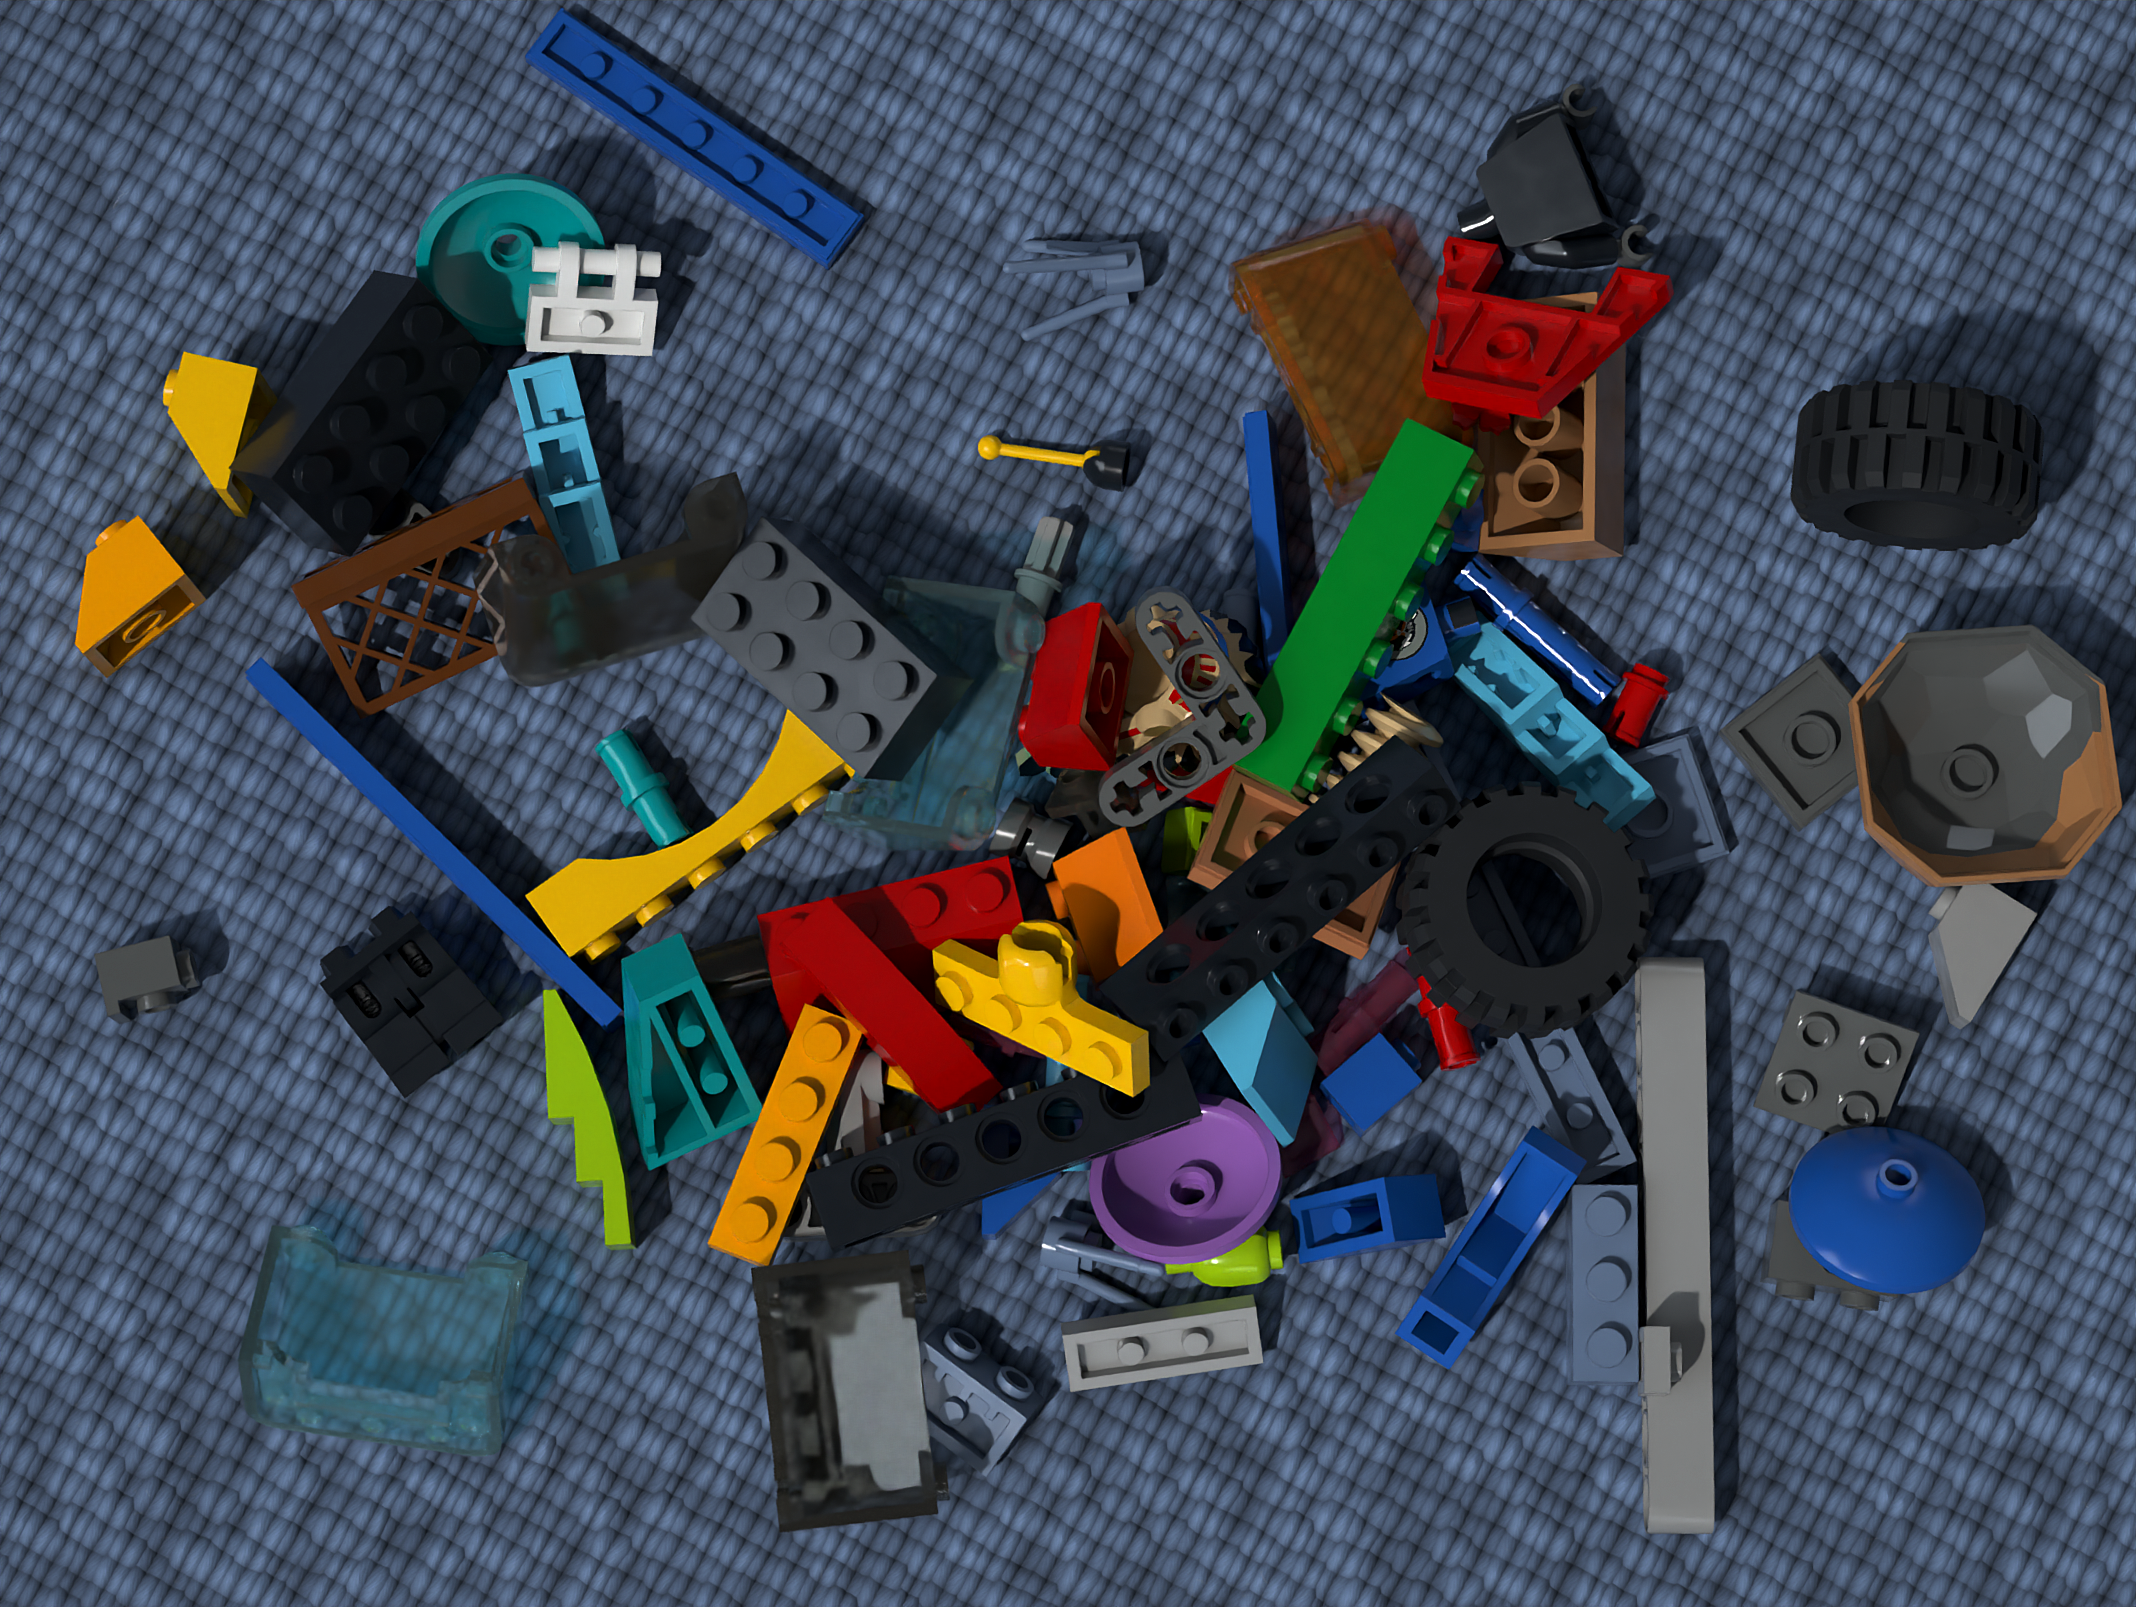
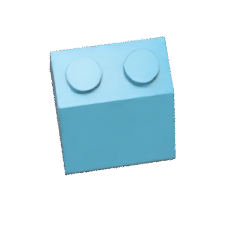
M1271 971L1202 1032L1242 1095L1282 1147L1285 1148L1295 1141L1319 1058L1305 1038L1315 1029L1294 998L1292 999L1275 972Z

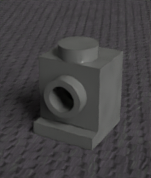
M170 935L94 954L107 1015L119 1024L132 1021L131 1008L137 1007L139 1014L162 1012L177 1005L175 997L190 994L191 988L200 986L198 969L191 949L182 950L181 944Z

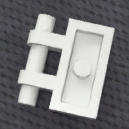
M559 241L557 247H533L532 271L556 273L555 285L530 284L525 329L527 351L652 356L658 308L656 289L635 288L636 276H660V252L637 251L635 244H615L614 250L583 249L579 247V242ZM579 274L613 275L612 287L578 286Z

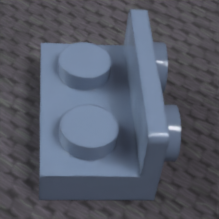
M939 1323L921 1342L882 1400L987 1477L1026 1422L1037 1411L1044 1398L1034 1390L1032 1382L1023 1373L1012 1367H1002L982 1352L981 1345L972 1335L962 1329L950 1328L944 1323Z

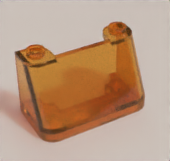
M1366 217L1254 252L1230 263L1228 291L1240 316L1252 312L1250 326L1255 336L1260 335L1311 438L1310 448L1315 458H1320L1323 469L1328 476L1323 479V484L1336 510L1365 496L1406 418L1418 422L1469 448L1472 447L1474 441L1472 427L1462 431L1458 425L1452 424L1453 413L1450 410L1452 402L1426 396L1421 379L1429 336L1391 260L1397 258V252L1390 234L1382 223L1373 227Z

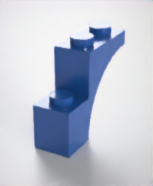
M1532 1125L1422 1290L1395 1334L1450 1370L1587 1161Z

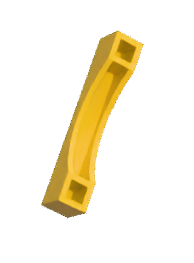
M787 709L779 740L762 773L742 799L714 824L679 844L647 855L611 860L577 858L526 894L525 897L568 957L576 965L585 959L590 965H594L612 954L622 944L618 938L620 934L637 922L643 928L652 925L674 907L670 899L690 884L695 890L707 886L726 870L723 861L742 847L747 853L759 849L778 833V829L775 827L777 822L794 810L799 816H803L817 808L830 796L827 787L846 773L851 779H855L860 775Z

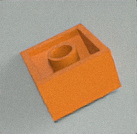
M1126 827L1114 830L1053 862L1055 880L1045 884L1057 920L1069 916L1077 938L1075 942L1077 945L1078 974L1089 975L1095 991H1099V986L1163 932Z

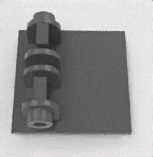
M1796 989L1793 999L1790 998L1782 1019L1784 1024L1753 1107L1831 1134L1856 1127H1884L1920 1032Z

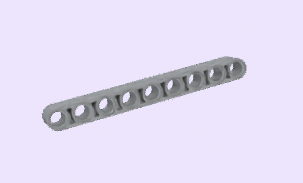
M1640 957L1636 962L1638 969L1635 972L1640 1328L1643 1326H1670V1342H1681L1682 1346L1681 1382H1671V1393L1664 1397L1641 1396L1644 1527L1646 1534H1712L1715 1518L1704 961L1702 957Z

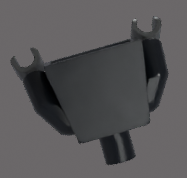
M1578 83L1571 84L1566 88L1559 104L1554 100H1549L1508 118L1487 150V161L1476 170V176L1486 199L1457 213L1460 228L1466 239L1484 242L1500 234L1509 251L1520 256H1526L1535 265L1573 270L1613 265L1616 261L1625 268L1636 269L1653 256V253L1635 254L1628 246V239H1639L1649 232L1643 225L1629 227L1617 239L1612 234H1609L1618 230L1619 226L1579 132L1590 125L1597 106H1592L1585 111H1578L1570 105V103H1574L1582 98L1586 90L1584 86Z

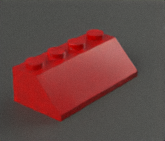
M1008 856L830 898L897 967L939 1014L950 1012L951 1010L935 1003L932 950L950 938L998 961L997 950L1000 937L1003 934L1012 935V930L1019 923L1024 922ZM823 900L757 915L788 1044L805 1003L847 1019L823 995L825 990L779 945Z

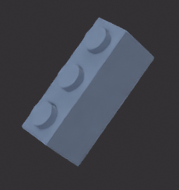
M1572 1184L1565 1195L1566 1386H1632L1639 1382L1637 1185Z

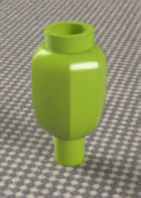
M1262 1225L1254 1235L1233 1250L1197 1263L1165 1264L1166 1273L1169 1275L1193 1272L1194 1276L1201 1282L1211 1286L1234 1287L1258 1284L1269 1277L1271 1270L1284 1268L1280 1230L1267 1231Z

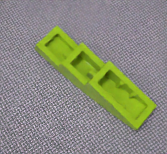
M556 989L543 990L548 1119L554 1125L574 1124L576 1182L583 1188L603 1187L605 1246L610 1250L637 1249L630 1181L615 1116L593 1056L562 996Z

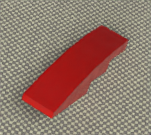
M828 896L779 944L825 990L823 995L868 1039L866 1043L938 1115L969 1103H975L979 1112L984 1107V1104H987L1003 1088L999 1081L925 997Z

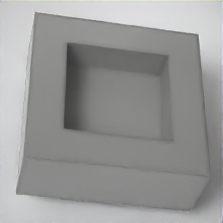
M1643 1326L1639 1329L1638 1396L1664 1397L1671 1393V1382H1681L1682 1379L1681 1342H1670V1326Z

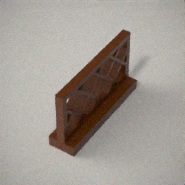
M525 470L356 549L351 557L343 555L295 578L291 588L301 608L306 609L360 720L590 612L591 609L535 496L536 492ZM529 514L540 537L533 560L529 561L496 549L504 526ZM495 530L490 547L473 541ZM461 546L486 555L475 588L439 576L446 553ZM544 548L555 569L539 564ZM437 558L432 573L416 568ZM493 558L529 570L518 603L481 591ZM535 573L561 581L572 604L550 615L524 606ZM406 574L429 582L418 615L381 603L390 579ZM380 585L375 601L359 595ZM435 585L472 597L460 630L424 618ZM478 600L514 612L505 636L489 641L467 633ZM344 601L371 609L361 641L357 642L334 634L323 611ZM378 612L414 624L403 657L367 645ZM521 615L537 620L516 630ZM421 627L457 639L448 663L432 668L409 660ZM463 642L480 647L458 657ZM341 646L356 651L352 667ZM363 654L400 666L392 689L367 700L356 678ZM406 669L422 674L401 684Z

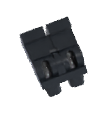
M387 906L371 919L368 929L376 938L357 954L348 945L337 946L320 960V966L326 979L319 984L333 1000L334 1005L365 1044L402 1096L406 1098L451 1062L447 1054L439 1046L440 1043L446 1040L459 1056L503 1021L504 1018L411 911L404 915L394 906ZM420 1003H423V1005L416 1012L408 1016V1013L410 1011H412Z

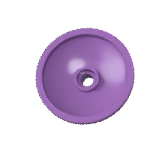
M1195 1093L1203 1113L1202 1121L1093 1160L1089 1177L1090 1199L1097 1220L1108 1237L1122 1249L1139 1258L1163 1264H1189L1223 1255L1254 1235L1268 1219L1277 1203L1282 1187L1283 1164L1274 1135L1253 1110L1224 1096ZM1192 1199H1202L1197 1203L1186 1205Z

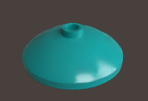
M505 173L469 182L453 191L435 207L420 232L415 253L417 278L477 341L503 346L525 344L530 284L555 285L556 273L532 271L533 247H557L559 241L579 242V247L583 249H605V243L596 217L585 202L574 192L544 177L531 174ZM513 234L517 236V239L511 243H501L498 241V238L503 235ZM579 274L578 286L601 287L605 275Z

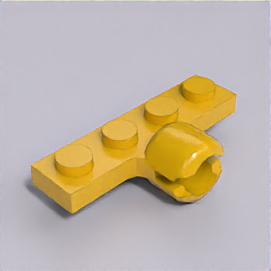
M1029 920L1019 923L1012 930V935L1003 934L1000 937L997 950L998 961L950 938L932 950L935 1003L1131 1097L1136 1096L1150 1085L1148 1031L1087 1003L1079 996L1075 987L1078 978L1077 945L1068 929L1061 924L1049 920Z

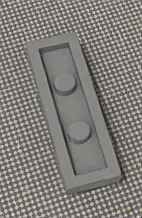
M1253 1294L1060 1323L1071 1392L1263 1363L1257 1310Z

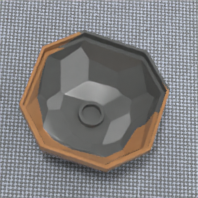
M2034 625L1906 633L1848 703L1864 830L1896 862L1927 886L1948 887L2064 879L2122 809L2105 682Z

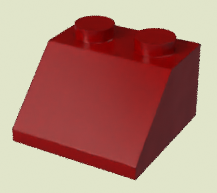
M1088 602L1045 622L1040 645H1034L1029 659V675L1033 686L1029 705H1023L1020 710L1018 736L1020 742L1041 767L1108 771L1115 764L1135 651L1102 603Z

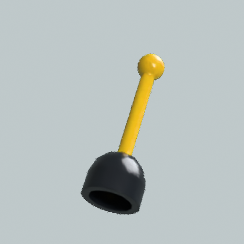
M986 435L978 442V452L986 460H994L1002 455L1082 467L1092 485L1105 490L1123 492L1128 477L1131 444L1130 442L1112 439L1100 440L1091 445L1083 455L1002 443L998 437Z

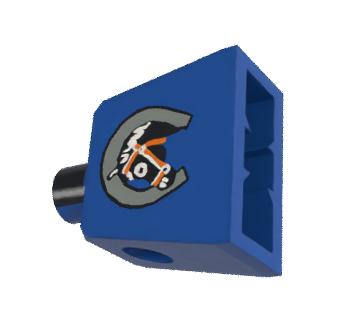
M1423 579L1420 586L1424 588V595L1418 610L1409 622L1406 623L1401 620L1389 642L1394 645L1389 664L1378 679L1372 677L1369 679L1359 700L1363 701L1361 712L1363 722L1369 720L1365 714L1367 708L1386 712L1390 709V706L1380 692L1402 704L1450 679L1455 674L1446 643L1482 632L1470 596L1433 607L1425 580Z

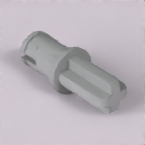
M1042 517L1040 519L1023 569L1017 568L1014 572V577L1018 579V583L1005 620L1001 623L999 629L1003 634L1023 642L1038 644L1039 634L1053 594L1060 593L1063 588V584L1058 580L1075 534V527L1067 521L1057 517Z

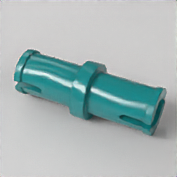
M625 728L610 734L595 747L598 756H601L623 792L620 797L622 804L627 811H635L657 846V851L679 844L695 835L694 830L689 827L667 792L670 783L662 772L656 773L634 739L630 728L626 730Z

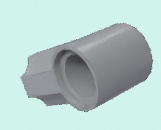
M872 1048L859 1049L826 1131L827 1154L851 1147L854 1156L879 1148L876 1137L883 1134L880 1106L885 1105V1085L882 1084L884 1070L883 1059ZM873 1169L867 1174H884V1169Z

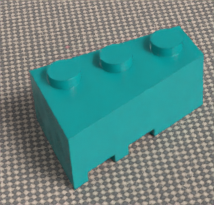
M681 932L621 959L631 1128L649 1171L757 1121L763 1108L748 1072Z

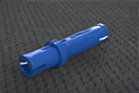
M1479 552L1452 583L1461 588L1495 619L1492 623L1494 627L1501 632L1505 629L1509 631L1563 681L1579 693L1595 710L1622 679L1596 659L1583 645L1534 603L1532 598L1535 595L1528 588L1524 587L1520 590Z

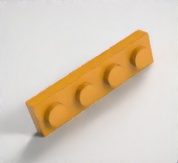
M805 1003L708 1240L710 1248L767 1270L771 1269L806 1183L805 1174L810 1173L865 1037L848 1019Z

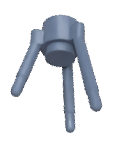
M1118 239L1102 242L1026 240L1022 244L1025 252L1079 256L1008 261L1003 265V271L1006 274L1088 270L1092 291L1104 290L1105 293L1102 297L1023 330L1021 337L1025 341L1049 334L1107 309L1129 306L1128 293L1144 290L1143 265L1137 241L1119 243Z
M1073 1210L1070 1220L1056 1216L1051 1217L1042 1244L1040 1265L1057 1269V1280L1077 1284L1131 1312L1157 1309L1083 1272V1270L1093 1272L1097 1262L1138 1273L1142 1272L1161 1277L1166 1272L1164 1265L1101 1248L1102 1234L1092 1232L1093 1229H1102L1096 1215Z

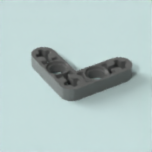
M1171 586L1154 587L1147 590L1139 598L1135 607V624L1141 639L1184 700L1192 715L1111 767L1102 776L1098 786L1099 805L1103 814L1112 823L1122 827L1137 826L1160 813L1253 752L1262 743L1266 734V719L1259 702L1190 600L1180 590ZM1159 602L1166 609H1171L1176 605L1181 609L1176 614L1175 619L1178 629L1186 640L1193 631H1197L1201 638L1182 644L1171 658H1168L1164 653V650L1175 648L1174 641L1167 630L1162 626L1155 627L1154 629L1147 626L1154 619L1151 607ZM1196 654L1209 655L1219 665V674L1216 680L1204 688L1193 687L1185 682L1182 677L1184 662ZM1230 684H1233L1237 691L1229 692L1225 695L1234 712L1239 716L1245 715L1248 712L1253 715L1247 721L1249 734L1243 738H1239L1233 731L1225 735L1220 732L1226 724L1223 713L1215 701L1207 711H1204L1200 706L1201 703L1218 698ZM1177 743L1191 744L1201 755L1198 768L1186 776L1171 774L1163 764L1165 752ZM1152 761L1158 779L1168 789L1159 794L1157 793L1155 783L1152 782L1138 793L1140 805L1137 808L1131 809L1125 802L1115 807L1111 803L1117 797L1115 785L1124 780L1130 788L1137 786L1148 778L1147 771L1142 765Z

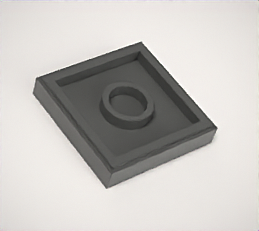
M1820 653L1728 723L1718 733L1797 832L1805 828L1859 785L1848 703L1854 695Z

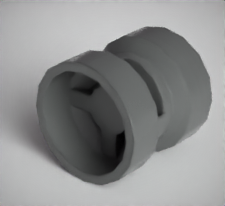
M1017 795L1009 805L989 847V853L997 857L1008 856L1009 860L1013 858L1026 863L1029 873L1046 881L1053 871L1052 863L1059 860L1072 833L1074 823L1058 815L1048 818L1037 812L1034 803ZM1032 829L1033 831H1032V833H1031V835H1030V837H1029L1027 843H1024L1025 840H1026V838H1027V836H1028V834H1029V832H1030V830Z

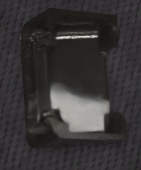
M737 472L706 480L692 489L685 498L681 512L684 521L682 534L675 542L662 548L569 575L564 557L558 546L543 536L536 534L521 535L491 544L474 571L472 578L501 664L508 677L525 687H543L709 636L691 617L748 536L747 501Z
M909 1250L751 1268L754 1301L756 1302L757 1316L760 1322L758 1323L766 1388L774 1479L778 1488L776 1489V1504L780 1534L782 1536L938 1515L937 1502L950 1500L946 1461L932 1462L915 1313L916 1304L928 1303L923 1264L910 1265Z

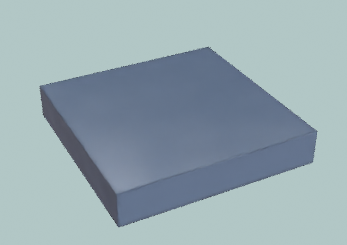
M1688 734L1619 755L1652 786L1656 798L1624 825L1635 841L1627 849L1632 860L1644 859L1650 878L1644 883L1725 858L1730 854Z

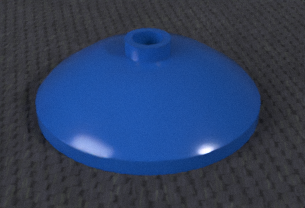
M1883 1126L1856 1127L1824 1138L1815 1144L1801 1159L1790 1186V1218L1793 1228L1805 1249L1820 1265L1832 1274L1853 1285L1876 1292L1890 1294L1918 1293L1950 1282L1971 1263L1984 1234V1203L1981 1193L1967 1169L1951 1153L1933 1141L1897 1128Z

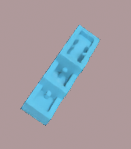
M570 353L508 368L524 431L523 436L539 493L540 506L591 609L589 613L578 618L632 605ZM561 582L566 605L569 606L572 602Z
M1476 611L1482 632L1446 643L1455 673L1452 678L1515 747L1555 787L1560 785L1577 791L1574 803L1584 808H1587L1595 801L1608 810L1609 814L1604 818L1603 822L1615 833L1656 798L1652 786L1610 748L1605 734L1564 698L1558 683L1506 635L1494 627L1480 611Z

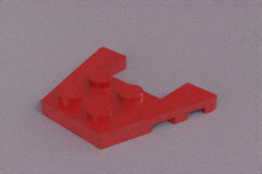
M1448 236L1443 248L1445 259L1443 275H1439L1436 289L1439 300L1436 320H1431L1421 379L1426 396L1542 419L1671 301L1674 295L1671 277L1669 275L1618 266L1592 312H1580L1485 294L1504 263L1499 245Z

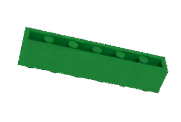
M1406 418L1256 696L1266 719V734L1262 743L1253 752L1231 765L1235 770L1303 804L1309 791L1316 793L1322 787L1332 767L1333 759L1328 756L1340 734L1347 736L1352 731L1361 715L1363 701L1359 700L1369 679L1371 677L1378 679L1389 664L1394 650V645L1389 642L1401 620L1406 623L1409 622L1421 604L1424 588L1420 585L1431 564L1438 566L1445 559L1455 536V532L1451 530L1454 521L1462 507L1469 509L1473 506L1483 488L1485 475L1481 471L1484 468V464L1475 450ZM1250 712L1246 714L1236 733L1239 738L1249 734L1247 721L1253 717Z

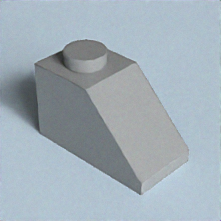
M1990 884L1944 887L1928 914L1938 919L1928 934V939L1950 1024L1960 1030L1972 1021L2037 916V913Z

